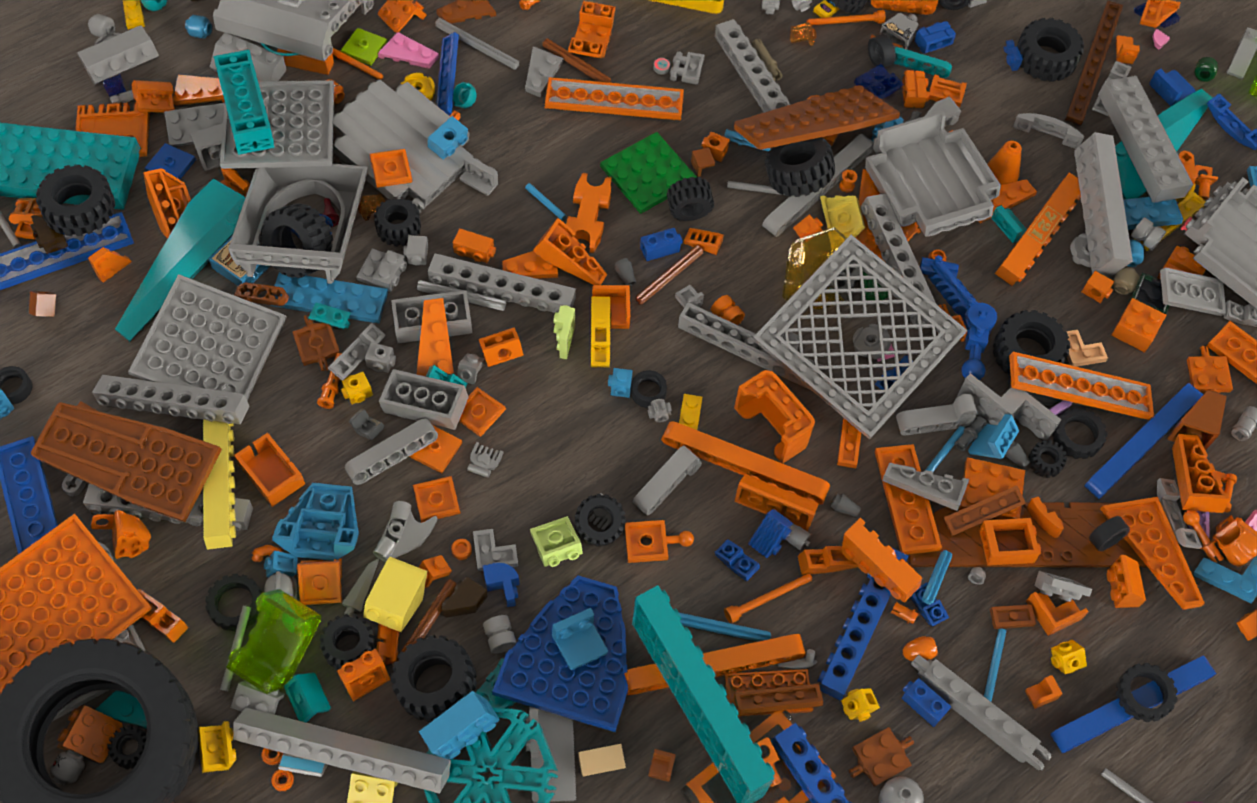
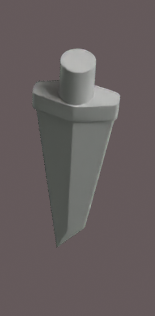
M379 559L372 561L366 566L347 597L343 600L342 605L347 607L344 614H349V617H352L354 611L361 613Z

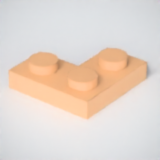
M1078 330L1066 331L1070 341L1067 359L1071 366L1077 367L1107 361L1108 357L1102 342L1084 345Z

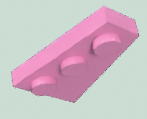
M397 32L378 52V58L384 59L387 57L392 58L396 62L401 60L409 62L410 65L430 68L439 59V53Z

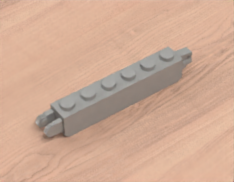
M917 655L912 661L911 665L919 671L917 674L921 677L920 679L945 700L953 710L1019 762L1024 763L1027 761L1038 770L1044 768L1043 762L1032 753L1035 752L1045 760H1050L1052 756L1049 751L1040 745L1041 741L937 659L934 661L928 659L927 661L920 655Z

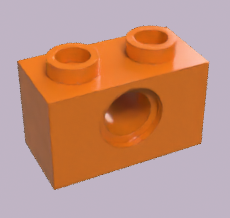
M515 327L479 339L488 367L524 355Z

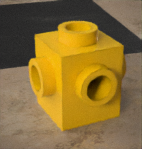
M364 372L350 375L342 381L344 388L341 389L345 400L349 398L352 405L361 403L366 398L373 396L371 386Z
M1074 640L1062 642L1051 648V662L1056 669H1059L1064 674L1073 673L1075 670L1087 666L1085 649Z
M871 688L851 690L847 693L848 696L841 700L844 706L843 710L849 717V720L858 719L859 722L867 720L871 717L870 714L880 708Z

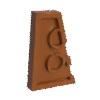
M457 0L436 10L439 18L451 24L465 22L469 18L477 20L482 19L481 16H496V11L487 0Z

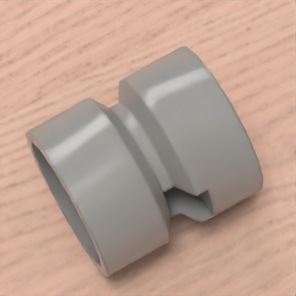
M1144 217L1132 232L1131 237L1138 242L1143 241V245L1152 251L1164 237L1166 231L1159 226L1154 227L1153 222Z
M507 615L495 616L483 623L485 634L489 637L488 644L491 653L498 654L509 651L517 643L514 633L510 631L512 627Z

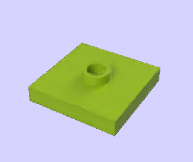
M357 28L341 49V52L371 66L378 57V52L387 44V39Z

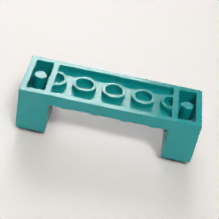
M250 50L213 56L238 155L275 148Z

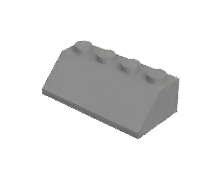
M141 25L77 52L94 85L159 56L153 42Z
M224 33L215 44L213 56L250 50L258 82L279 81L287 70L282 55L271 53L265 48L228 33ZM212 56L210 69L217 72L214 57Z

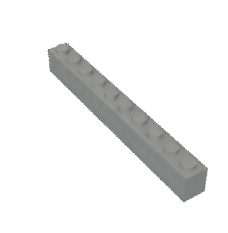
M247 707L234 721L233 740L436 793L442 791L449 778L450 759Z

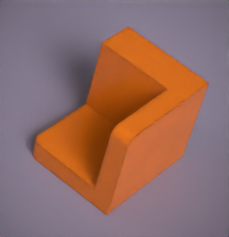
M1053 675L1044 678L1041 683L1025 690L1034 709L1056 701L1063 694Z

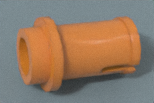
M521 0L519 5L523 10H529L532 5L540 2V0Z
M897 601L891 611V614L906 620L907 624H914L919 613L915 612L916 609L911 610Z

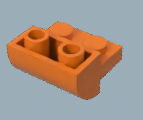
M133 80L131 84L133 98L136 100L138 112L164 113V111L175 110L172 97L174 90L170 82Z

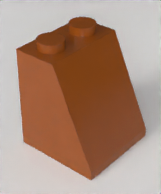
M1207 390L1180 420L1167 437V440L1175 442L1178 434L1198 435L1205 450H1207L1220 435L1227 396Z

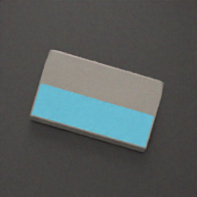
M283 753L279 769L322 777L328 764Z

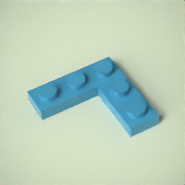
M1257 556L1254 557L1243 575L1205 557L1194 571L1195 577L1251 604L1257 596Z

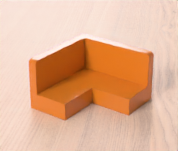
M593 285L592 296L610 297L611 329H630V285Z
M1033 592L1026 600L1028 605L1032 604L1034 615L1048 636L1082 620L1089 612L1087 608L1080 611L1073 599L1071 602L1068 601L1055 607L1048 595L1037 594V592Z

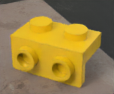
M224 721L220 726L199 727L197 732L199 734L198 741L202 773L229 770L236 761V751L232 749L231 744L233 729L229 727V721Z

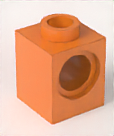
M710 132L709 136L703 139L701 146L703 148L709 147L714 160L722 162L729 149L730 139Z
M1094 271L1081 293L1101 303L1104 297L1108 299L1113 292L1111 286L1114 281Z

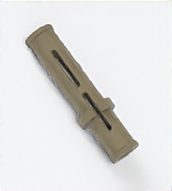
M755 39L752 42V47L756 49L759 58L764 61L765 67L768 72H771L774 81L780 80L783 75L777 67V62L771 58L761 39Z

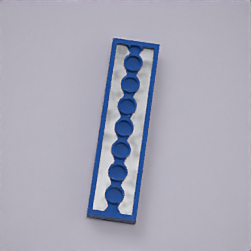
M120 212L112 215L107 224L104 223L101 229H96L89 235L88 233L83 234V236H66L64 234L69 247L46 254L44 248H39L37 241L0 253V290L88 260V257L102 247L114 251L134 244L123 213Z

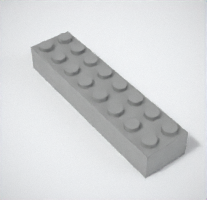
M1137 76L1105 81L1098 95L1152 202L1185 197L1193 183Z
M1095 132L1074 150V156L1076 159L1092 274L1094 271H1097L1106 277H1112L1130 264L1133 259L1114 138L1112 135Z

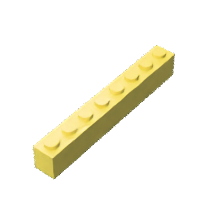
M203 419V441L219 446L222 449L203 486V538L207 550L233 547L236 529L235 525L232 526V521H236L235 509H232V505H235L234 492L232 493V489L235 488L234 476H231V473L235 472L234 461H231V457H234L235 452L234 446L231 445V442L234 441V432L231 430V426H234V424Z

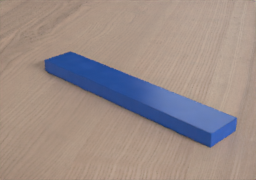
M456 32L442 38L436 105L447 115L452 114L459 39V35Z

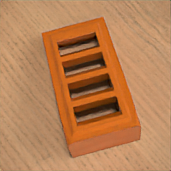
M689 228L683 244L692 247L699 245L703 251L717 255L724 235Z

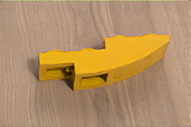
M591 297V367L610 368V297Z

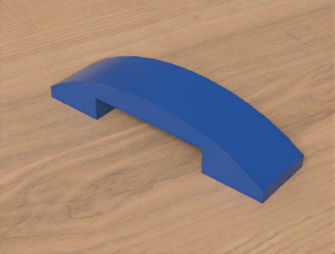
M1221 94L1207 102L1208 108L1218 124L1236 141L1246 147L1257 150V129L1251 131L1229 110L1231 104Z

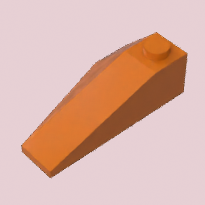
M557 218L539 240L533 251L546 262L592 285H601L607 273L596 259L590 257L585 251L586 246L578 242L575 238V232Z

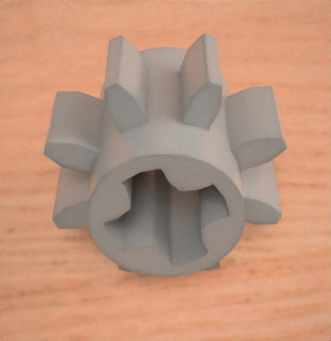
M762 0V10H765L766 14H774L775 10L779 9V0Z
M792 0L794 8L797 11L801 9V12L809 9V4L812 3V0Z
M664 399L653 400L651 406H648L649 418H654L655 422H664L669 419L668 415H672L670 402L665 404Z

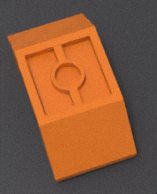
M583 1L575 38L572 37L568 52L604 58L612 32L616 7Z

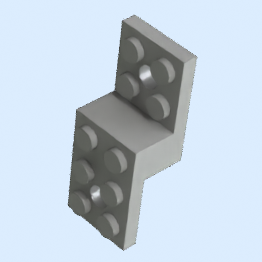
M971 373L965 378L957 395L958 397L963 394H971L977 409V415L985 418L991 425H998L1005 414H1010L1014 419L1019 420L1020 424L1034 432L1038 438L1046 441L1051 437L1061 421L1058 416L1026 391L1010 388L1000 397Z

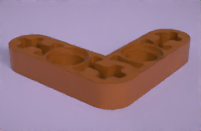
M247 282L240 284L234 296L252 303L283 306L289 300V295L282 287ZM262 291H267L264 297H258Z

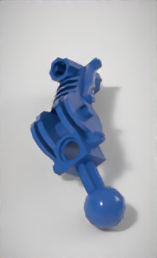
M940 255L936 256L935 259L922 257L920 263L922 274L928 275V279H930L943 298L946 299L954 312L961 315L968 330L965 338V349L970 350L969 360L962 365V376L966 378L971 373L978 380H981L986 372L985 365L980 360L981 353L984 352L988 344V337L997 321V313L990 305L978 303L957 278L958 264L942 261L943 258Z

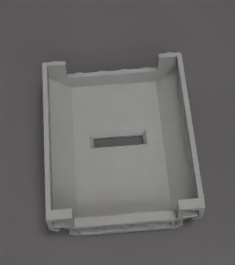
M220 0L218 10L214 9L213 19L215 29L218 31L325 61L333 52L331 44L332 35L338 31L340 26L347 21L348 17L355 12L359 5H361L362 14L365 15L372 9L374 2L373 0Z

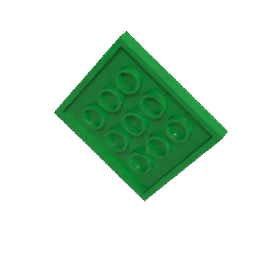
M658 132L600 162V167L640 214L667 200V190L676 181L690 177L697 178Z

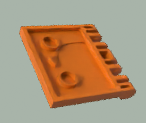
M136 102L134 104V111H130V105L124 103L123 112L121 103L107 104V110L104 104H100L98 113H95L93 105H88V110L86 105H78L75 131L136 137L141 147L139 157L147 156L151 112H138Z

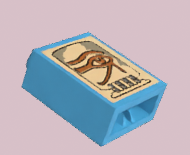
M231 236L209 258L211 267L237 286L246 282L254 283L270 265L257 264L253 277H248L246 271L240 265L237 266L230 255L228 248L232 239Z

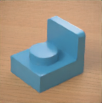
M274 550L264 562L266 577L272 576L277 571L294 577L297 573L298 557Z

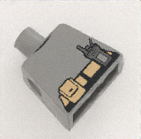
M898 13L882 25L879 35H887L893 43L903 45V49L907 50L918 29L917 17L914 14H910L907 17L902 13Z

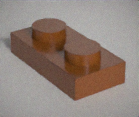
M1032 604L991 607L990 609L994 629L1034 627L1036 624Z

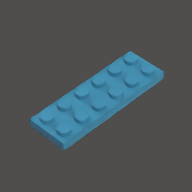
M279 272L275 286L282 287L289 295V300L283 306L274 307L311 312L317 302L351 312L349 319L379 324L388 289L336 280L332 284H328L327 279L312 276L292 278L288 277L287 274L283 275Z

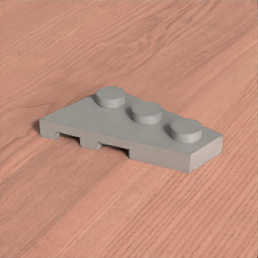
M533 47L525 92L541 97L548 86L549 77L553 78L563 63V58Z

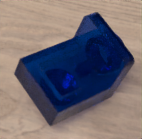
M121 75L106 79L103 82L109 97L126 92Z

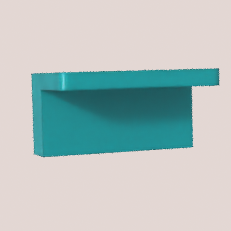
M1002 205L995 208L991 219L1008 239L1015 243L1022 237L1027 228L1009 208L1004 209Z
M315 673L295 675L284 686L297 718L301 722L306 723L316 713L328 712L331 709Z

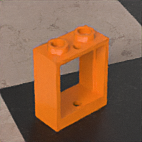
M1031 518L985 520L979 529L987 566L1035 563L1041 554V546L1036 540V527L1032 525ZM1024 531L1028 550L999 552L995 532Z

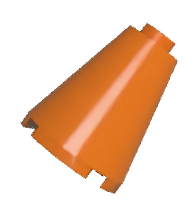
M1007 141L987 163L1000 185L1016 182L1020 177L1022 147L1016 141Z

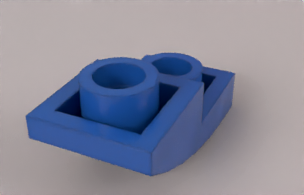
M729 539L715 551V555L745 581H748L760 568L759 563L745 555L743 549Z
M926 582L913 593L911 599L930 627H933L948 619L949 616L940 599L936 600L935 598L934 603L931 605L922 601L923 594L928 585Z

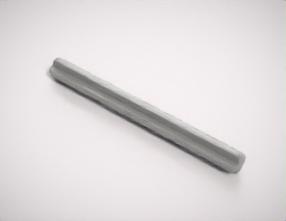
M441 18L436 20L435 26L448 34L456 32L459 35V40L514 70L519 67L517 59Z

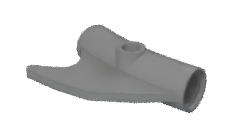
M403 501L394 502L387 527L373 554L381 561L386 562L389 556L396 558L420 547L438 521L437 516L419 523L414 519L409 503Z

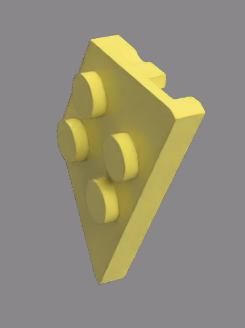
M820 196L833 252L850 235L856 237L865 229L859 200L856 196H835V198Z

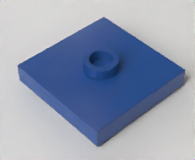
M165 143L147 164L145 170L147 172L162 168L180 180L196 161V158Z

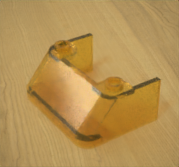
M832 227L797 239L790 245L782 294L786 301L799 290L847 239L837 228ZM825 293L826 302H836L835 293ZM822 294L814 302H822ZM838 294L839 301H844V299ZM813 306V309L821 310L823 306Z

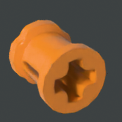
M845 170L842 173V180L839 184L841 191L846 193L853 191L858 177L855 171Z

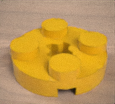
M412 73L405 77L403 83L401 82V84L408 82L413 87L421 88L418 91L430 101L433 100L435 85L431 77L428 78L423 73Z

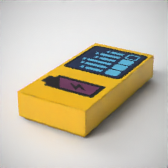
M823 0L814 7L813 12L821 18H827L840 9L830 0Z

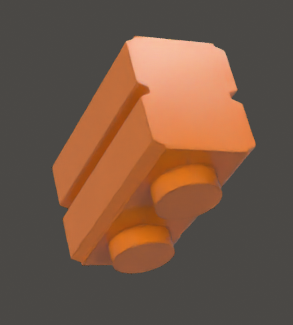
M906 70L902 79L904 107L923 108L925 103L929 101V91H926L928 78H925L924 71L914 72Z

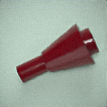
M330 198L324 199L325 208L323 215L331 218L334 227L339 224L340 217L333 208Z

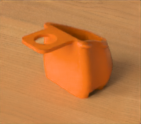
M116 510L114 514H96L92 516V529H112L113 550L116 559L121 557L134 558L149 548L151 534L138 517L121 510ZM99 519H107L109 521L105 525H98L96 523Z
M1230 515L1216 526L1217 533L1212 536V540L1216 541L1215 543L1232 565L1242 566L1257 556V532L1245 523L1242 518L1237 517L1234 519Z

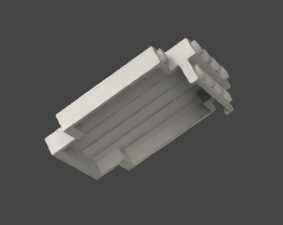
M381 80L372 82L368 90L360 92L356 96L355 101L347 103L343 111L334 114L333 132L336 133L337 137L334 142V154L347 165L367 167L366 180L384 196L390 198V200L394 199L393 197L401 199V197L406 198L410 195L414 199H420L426 207L465 172V158L468 155L473 158V155L462 147L465 144L459 145L453 155L447 156L444 160L428 148V137L444 124L450 116L408 82L400 84L395 91ZM405 149L412 183L377 188L370 161V153Z
M943 111L878 130L877 138H874L873 150L876 155L866 157L865 168L880 194H886L900 226H908L917 222L925 237L934 236L942 231H950L958 226H966L974 221H982L991 217L994 207L991 200L999 196L1001 187L964 128L949 133L946 132L944 129L946 115Z
M1242 178L1239 182L1234 181L1232 184L1227 182L1223 187L1218 186L1212 193L1214 197H1209L1203 204L1206 207L1204 209L1200 208L1194 215L1197 218L1195 220L1192 219L1185 226L1187 231L1184 234L1199 245L1194 250L1196 254L1193 259L1257 309V186L1253 185L1250 189L1245 188L1240 192L1249 182Z

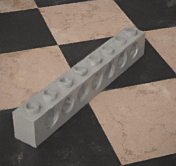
M734 19L717 24L715 38L763 112L790 105L787 96H784L779 84H776L771 72H768L764 61L759 58L756 49L751 46L748 37L743 34L741 26L737 25Z
M886 194L868 196L860 207L862 214L868 222V227L873 233L875 243L882 253L883 260L936 304ZM910 316L911 322L918 324L917 316Z
M434 254L428 268V278L432 283L502 299L506 302L518 303L524 307H534L541 311L559 313L560 306L567 305L573 308L576 299L575 288L439 254Z
M689 302L686 304L679 316L678 328L811 390L752 340L756 335L755 333ZM806 358L814 365L813 360Z
M102 375L92 391L98 404L102 406L225 422L227 424L241 425L250 407L245 395L241 393Z
M91 484L88 485L83 501L88 511L93 514H114L116 510H121L139 519L143 517L149 518L152 521L168 520L174 524L182 522L132 503L125 505L128 501ZM199 494L185 523L193 526L203 525V494ZM235 498V505H232V509H235L236 521H232V526L235 525L236 531L241 529L248 530L253 510L251 502L247 499Z

